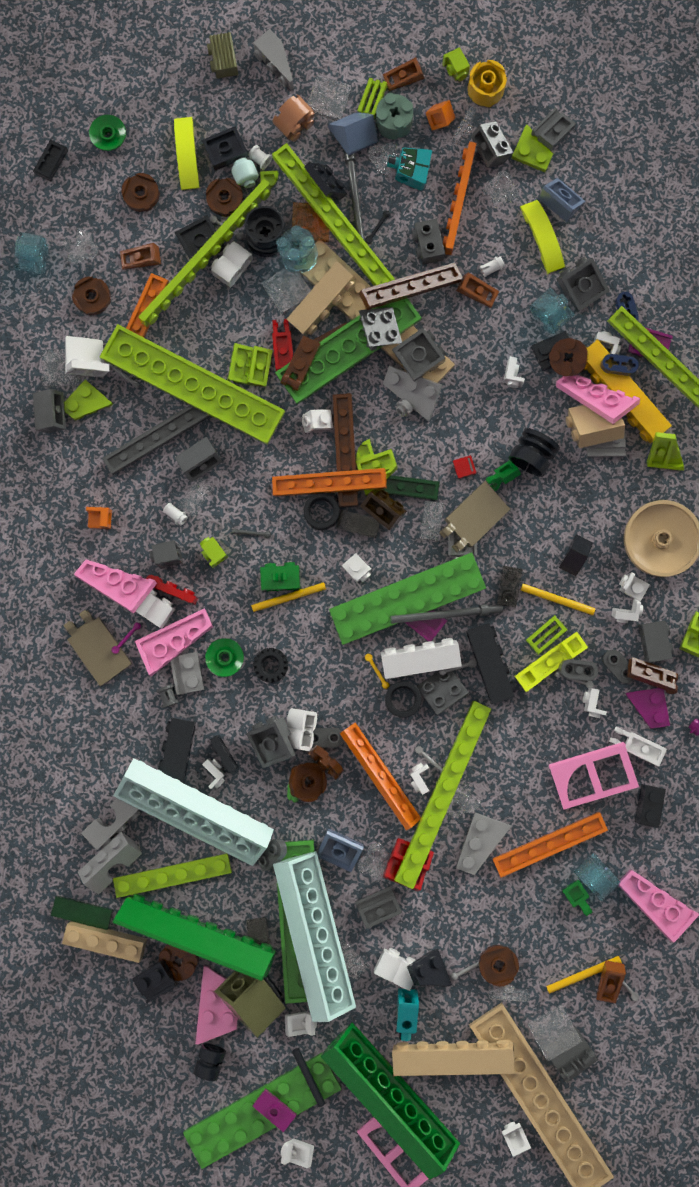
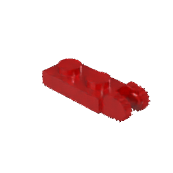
M284 319L283 322L285 332L278 333L277 320H272L276 371L290 363L293 357L292 337L287 319Z
M152 574L147 576L146 579L156 581L155 589L196 605L198 598L194 596L195 592L186 588L181 591L177 589L178 585L167 581L165 584L158 576Z

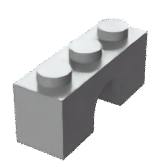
M116 798L109 805L116 813L115 822L112 825H108L100 818H97L81 834L96 850L104 848L112 841L111 838L116 833L119 834L127 828L125 824L130 819L134 821L140 816V809Z
M120 832L78 871V874L86 887L100 894L113 882L108 870L116 864H124L129 867L142 852L134 840Z

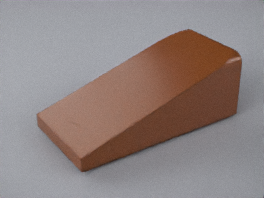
M416 57L383 74L389 91L425 79ZM391 76L395 83L393 85L389 81Z
M155 243L120 251L123 270L161 264L159 246ZM127 255H129L130 263L128 264L125 260Z
M469 272L463 276L456 290L490 308L499 293L498 290ZM489 292H491L492 298L487 301L486 298Z
M605 961L596 1000L616 1004L626 976L623 963Z

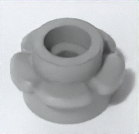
M403 399L401 402L396 403V412L401 417L411 415L413 407L407 400Z

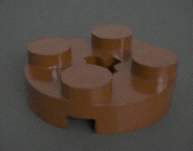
M145 173L135 174L136 176L128 177L121 189L124 202L134 211H150L159 200L160 192L157 183L153 177ZM144 189L145 194L138 196L136 191Z
M218 178L208 185L206 200L212 212L228 217L243 202V194L240 185L231 178L220 180ZM221 194H229L227 200H221Z
M89 276L84 277L74 286L75 289L72 293L73 302L86 315L100 314L111 303L110 290L101 279ZM89 292H92L93 294L96 293V296L93 300L87 299L89 297Z
M573 338L558 341L552 347L549 354L551 367L556 373L565 377L578 375L587 365L588 350L580 340ZM566 353H573L572 362H565Z
M315 745L307 753L314 761H318L317 764L324 772L327 770V773L334 780H337L344 771L341 765L335 759L329 757V753L318 745Z
M310 762L294 766L289 777L291 795L304 802H313L319 799L318 797L321 793H324L327 786L325 772L321 770L318 764ZM307 777L311 780V784H308V787L305 784Z
M168 944L159 954V961L164 959L173 973L175 981H183L190 978L199 963V956ZM176 956H178L179 959H183L181 965H178V963L175 962Z
M492 945L480 954L479 970L487 982L498 987L506 986L514 980L518 973L519 961L515 953L507 946ZM497 960L504 962V965L501 966L502 970L498 971L497 968H494Z

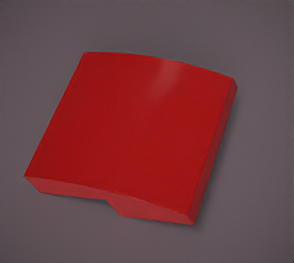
M397 838L383 878L398 883L394 879L410 842ZM429 851L413 890L421 891L425 874L429 871L434 852Z

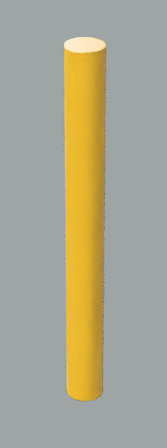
M325 583L316 584L251 605L252 610L256 612L326 590Z
M522 583L520 591L594 615L595 608Z
M619 956L608 960L622 963ZM605 961L546 986L549 994L602 972Z

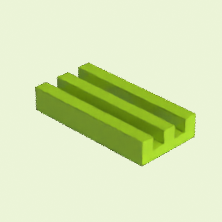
M369 78L357 112L373 114L374 118H376V108L384 96L387 82L383 81L381 83L380 80L376 79V81H373V78ZM372 85H373L374 87H373L372 93H371V95H370L369 101H368V103H367L366 109H365V111H363V110H364V107H365V104H366V102H367L369 93H370V91H371ZM378 87H379V88H381V89H380V91H379L378 97H377V99H376L374 108H373L372 113H371V112H369V111H370V109H371L372 103H373V101H374L376 92H377Z
M554 615L527 638L526 642L539 655L566 632L567 628ZM555 621L557 623L542 637H540L535 643H533L532 640L538 634H540L545 628H547L552 622ZM558 627L562 629L541 648L537 647L539 643Z

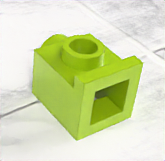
M459 47L443 55L442 65L443 67L446 66L449 76H453L455 81L458 80L459 82L466 79L469 75L470 65L461 48Z
M207 537L200 542L203 548L201 553L207 561L211 559L209 564L212 568L228 558L214 537Z

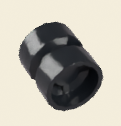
M203 1043L198 1055L200 1060H197L193 1071L194 1075L206 1081H217L221 1070L219 1064H223L226 1050L210 1043Z

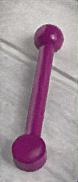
M139 622L134 624L133 629L117 646L112 647L111 651L113 654H118L119 648L136 630L141 628Z

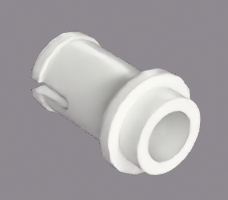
M494 257V260L481 265L480 270L484 273L483 276L487 277L497 270L502 271L505 264L501 257Z
M168 503L163 509V513L172 518L176 525L179 524L181 526L188 519L186 513L181 512L172 503Z

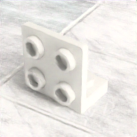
M66 336L65 374L103 378L109 372V364L103 363V360L99 357L103 351V341Z

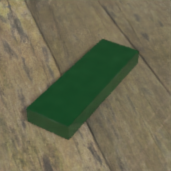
M391 475L386 479L387 488L383 490L389 495L437 501L440 482Z
M57 895L54 900L51 916L108 930L113 909Z

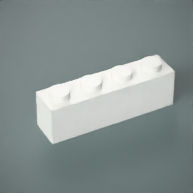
M446 638L441 640L442 642L440 643L429 641L422 643V646L415 647V645L411 644L403 646L404 649L387 648L384 652H380L385 679L461 667L459 644L453 638Z

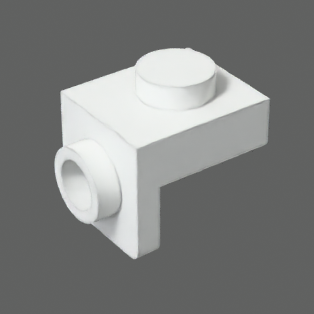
M605 331L596 334L593 343L598 339L605 348L611 349L610 354H619L621 345H618L620 338L614 337L611 333Z
M310 410L303 414L302 425L305 433H310L313 430H331L333 428L331 410Z
M633 599L632 610L612 609V616L617 619V622L628 623V620L638 621L639 616H642L643 605L637 599Z
M588 688V692L585 691L583 696V703H585L584 711L589 712L588 716L600 718V715H606L607 711L596 709L599 695L598 689Z
M209 758L202 765L216 779L208 787L212 789L215 786L218 789L224 783L223 777L226 774L221 770L223 766L215 758L213 760Z
M419 763L411 768L413 772L410 775L414 780L411 784L416 792L420 791L423 795L429 790L420 773L429 767L427 764L422 765V763Z
M304 1011L285 1015L286 1036L315 1035L317 1022H312L309 1012Z
M511 1122L504 1126L505 1130L502 1131V1134L513 1157L532 1149L520 1123Z
M297 1139L284 1143L281 1149V1164L286 1165L291 1162L304 1168L311 1167L314 1146Z

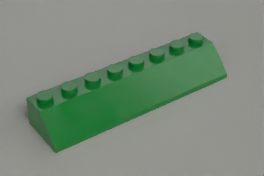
M139 894L127 897L113 920L114 924L260 981L269 974L276 954V950H273V947L269 944H257L251 937H239L235 935L236 932L233 930H221L217 928L218 925L212 922H200L199 918L194 915H188L187 917L182 915L178 909L170 908L169 910L164 908L162 903L152 901L151 903Z
M353 1022L350 1023L328 1045L320 1057L429 1180L444 1173L460 1142L401 1076L393 1075V1067Z

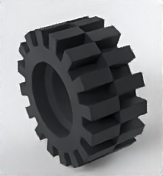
M265 648L261 652L259 651L254 658V672L262 681L270 683L280 681L288 671L287 657L278 649ZM268 658H275L278 662V669L273 673H268L264 669L263 664Z

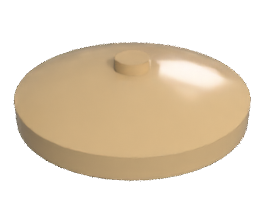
M658 500L647 503L634 512L626 524L624 531L626 553L639 570L651 576L670 577L680 574L690 568L699 556V521L688 508L677 502Z

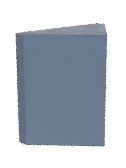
M356 112L327 126L348 156L378 142L373 114Z
M559 178L546 184L542 188L539 197L540 201L566 223L586 202Z
M328 828L317 855L325 861L352 872L364 848V844Z

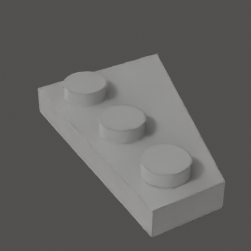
M393 366L388 367L383 385L402 400H407L415 411L430 421L443 386L442 384L423 377L414 382L407 371Z
M474 812L455 868L475 875L512 825Z

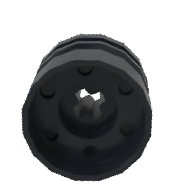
M259 206L252 209L245 219L247 245L254 254L261 257H271L280 252L284 246L285 230L283 217L280 212L270 206Z
M525 428L522 436L518 439L521 446L516 445L508 458L514 465L524 471L526 470L531 475L543 477L550 466L547 460H553L555 457L554 453H557L560 447L552 438L544 433L531 428Z

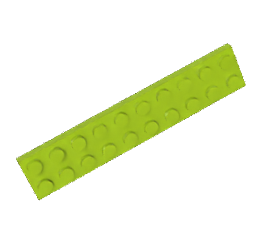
M118 324L99 356L100 359L266 445H268L285 413L284 409Z

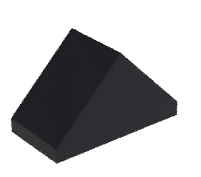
M576 534L559 568L577 576L589 556L593 542Z

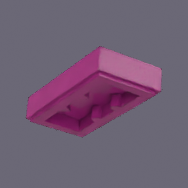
M266 1088L252 1105L282 1132L287 1129L296 1117L294 1111Z

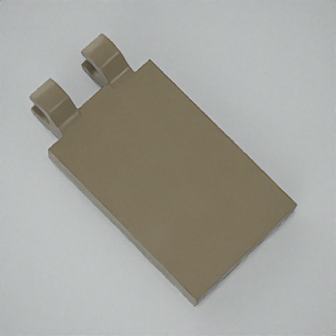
M484 481L444 519L448 524L439 533L443 538L448 537L453 531L459 536L460 539L452 546L456 552L461 551L466 545L470 548L510 508L489 484Z
M84 610L79 615L85 621V624L77 629L72 621H68L63 626L71 635L67 639L99 686H103L131 666L132 662L121 647L118 654L112 653V647L117 646L118 642L100 617L94 620L89 611Z

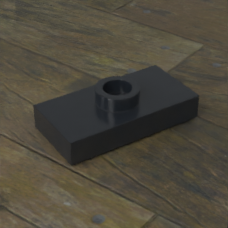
M50 139L33 170L34 174L51 182L68 151L67 147Z

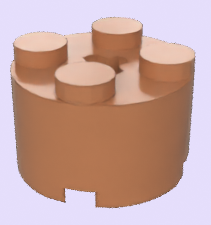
M297 94L296 98L295 96L290 97L279 108L280 115L278 117L275 115L272 121L289 140L295 142L301 135L300 131L304 128L308 130L313 125L314 121L312 118L315 112Z

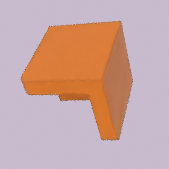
M450 100L435 104L426 112L432 131L448 126L455 119Z
M86 507V511L89 513V528L111 529V509Z

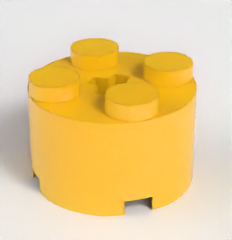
M494 60L478 62L474 65L468 82V95L474 103L480 106L491 107L501 100L507 82L504 67Z

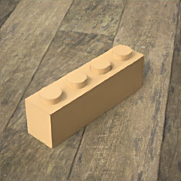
M336 261L290 314L287 320L303 335H312L318 328L316 325L329 316L330 309L342 301V296L346 291L349 292L353 289L357 279Z
M70 921L66 926L62 944L139 963L144 955L147 938Z

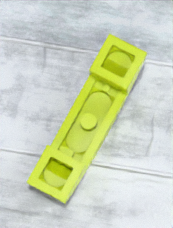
M193 117L174 119V131L181 190L200 188Z
M536 200L520 206L527 224L529 223L540 250L541 260L547 274L565 268L555 232L539 201Z
M575 632L514 677L524 691L527 692L557 670L562 661L573 659L587 649L588 646L578 632Z

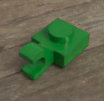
M509 460L495 469V474L487 477L486 482L494 491H497L502 482L507 484L521 475L519 468Z
M578 879L562 889V892L573 908L579 905L586 916L593 912L585 901L590 896Z

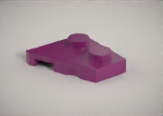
M654 688L625 693L650 729L670 726L663 689Z

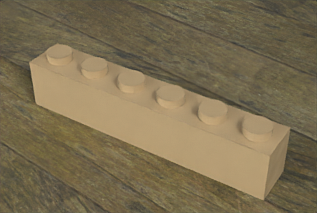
M480 1040L476 1043L458 1041L452 1044H448L446 1041H439L436 1044H428V1042L424 1041L417 1044L399 1042L393 1046L392 1050L394 1076L515 1074L513 1042L507 1040H499L497 1043H488L485 1040Z

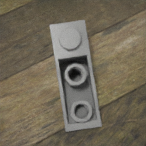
M269 29L253 42L254 55L260 62L263 60L271 74L275 73L278 76V80L283 87L287 86L290 90H293V79L283 43Z

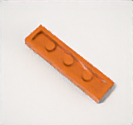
M153 273L150 274L126 329L145 337L149 326L146 327L141 323L139 315L169 284L167 279Z

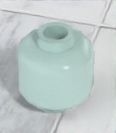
M247 158L236 160L231 169L236 183L245 188L254 186L259 176L254 162L247 160Z

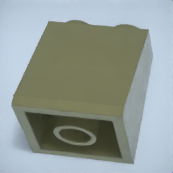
M234 971L214 991L241 1023L257 1038L286 1008L264 979L260 981L237 971Z

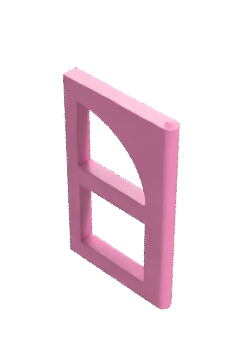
M624 742L549 764L563 809L639 787ZM620 754L629 783L603 791L593 761ZM586 764L595 793L569 801L567 793L569 779L578 767Z
M374 1117L370 1119L357 1133L400 1187H420L428 1180L426 1175L421 1172L407 1184L391 1164L394 1159L404 1152L403 1149L397 1144L384 1155L368 1135L371 1131L382 1126Z

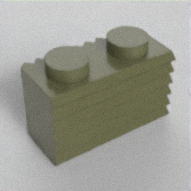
M231 32L210 35V43L207 44L209 56H213V61H210L212 73L216 72L217 79L238 75Z

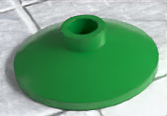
M102 115L96 118L90 125L89 137L96 148L103 151H112L123 144L126 138V128L118 117ZM108 133L112 134L111 137L106 138Z
M228 638L218 639L211 643L206 651V665L217 676L228 677L234 675L243 665V650L234 640ZM224 654L229 656L228 661L222 660Z

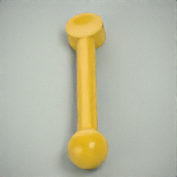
M366 654L365 660L370 662L382 682V687L388 689L390 684L384 680L372 660V655Z

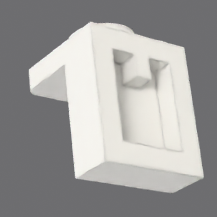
M510 356L507 361L503 383H506L508 387L518 388V386L523 385L525 379L516 377L519 365L516 364L517 358Z
M357 553L342 565L357 583L360 580L364 582L371 576L369 573L371 571L370 566Z
M631 572L622 577L619 583L621 585L619 591L641 601L650 584L635 577V574Z

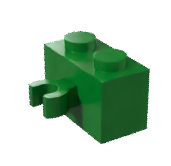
M286 562L284 566H276V563H267L265 567H260L262 592L301 590L299 565H295V562Z

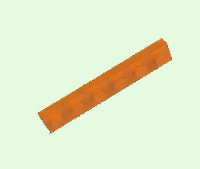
M469 141L468 149L464 148L462 160H465L464 166L460 165L458 177H461V181L456 183L454 191L457 199L456 201L452 200L450 212H453L452 219L448 218L446 226L449 234L444 236L443 247H445V254L452 255L477 144L475 142Z
M386 469L272 477L273 496L387 488Z
M356 722L343 730L340 735L405 830L412 828L420 821V815Z
M597 812L496 856L492 860L499 876L504 877L608 831L601 813Z

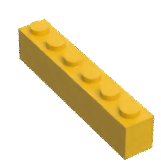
M598 339L587 348L588 361L584 370L587 369L591 374L590 378L595 384L601 383L612 391L617 392V390L625 392V396L640 398V404L626 414L628 417L627 421L632 427L636 426L640 431V437L644 441H648L651 444L656 432L664 433L672 425L630 376L610 374L601 369L602 359L610 353ZM610 359L607 362H605L609 365V368H611L613 365H618L613 364Z

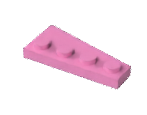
M580 375L563 376L556 381L557 388L612 424L616 423L640 404V398L633 396V398L625 396V392L617 390V392L607 389L606 385L591 383L590 379Z
M85 560L74 573L76 578L133 614L157 584L155 580L145 579L136 574H128L119 569L108 568L106 565Z
M205 608L135 641L149 676H153L213 628Z
M629 870L616 883L672 943L699 916L697 912L691 910L682 902L677 901L632 870Z

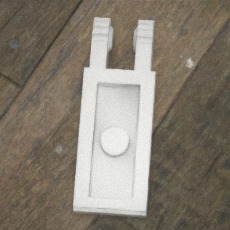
M615 727L614 731L628 737L625 742L627 752L656 766H660L666 753V748L633 732L629 733L619 727ZM610 738L609 740L613 744L621 743L616 738Z

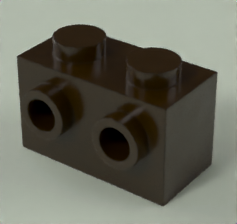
M383 489L372 490L360 505L363 510L388 530L397 526L407 512L400 502L391 499L389 494Z

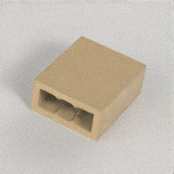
M585 405L568 409L566 424L568 428H571L572 439L574 442H577L579 448L624 438L625 424L622 418L612 424Z

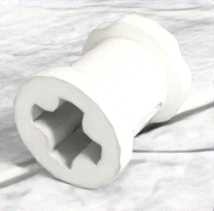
M258 145L253 146L248 154V160L256 162L262 170H265L272 160V156L261 151Z

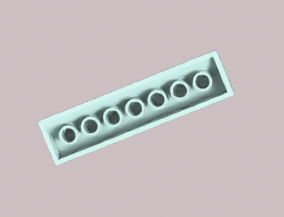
M134 758L113 795L251 866L256 863L267 849L274 829L266 824L260 823L250 816L233 809L231 806L225 805L215 798L207 796L197 789L181 783L178 779H173L162 771L156 770Z
M317 851L274 863L273 867L312 1022H329L356 1008Z

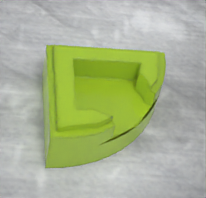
M261 171L260 183L265 178L270 183V187H273L276 184L275 182H277L276 180H278L279 171Z
M370 439L364 441L359 446L356 452V461L374 455Z

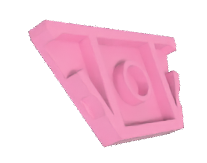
M207 965L203 967L195 1044H201L237 1030L238 1018L214 992L227 978L221 974L219 975Z

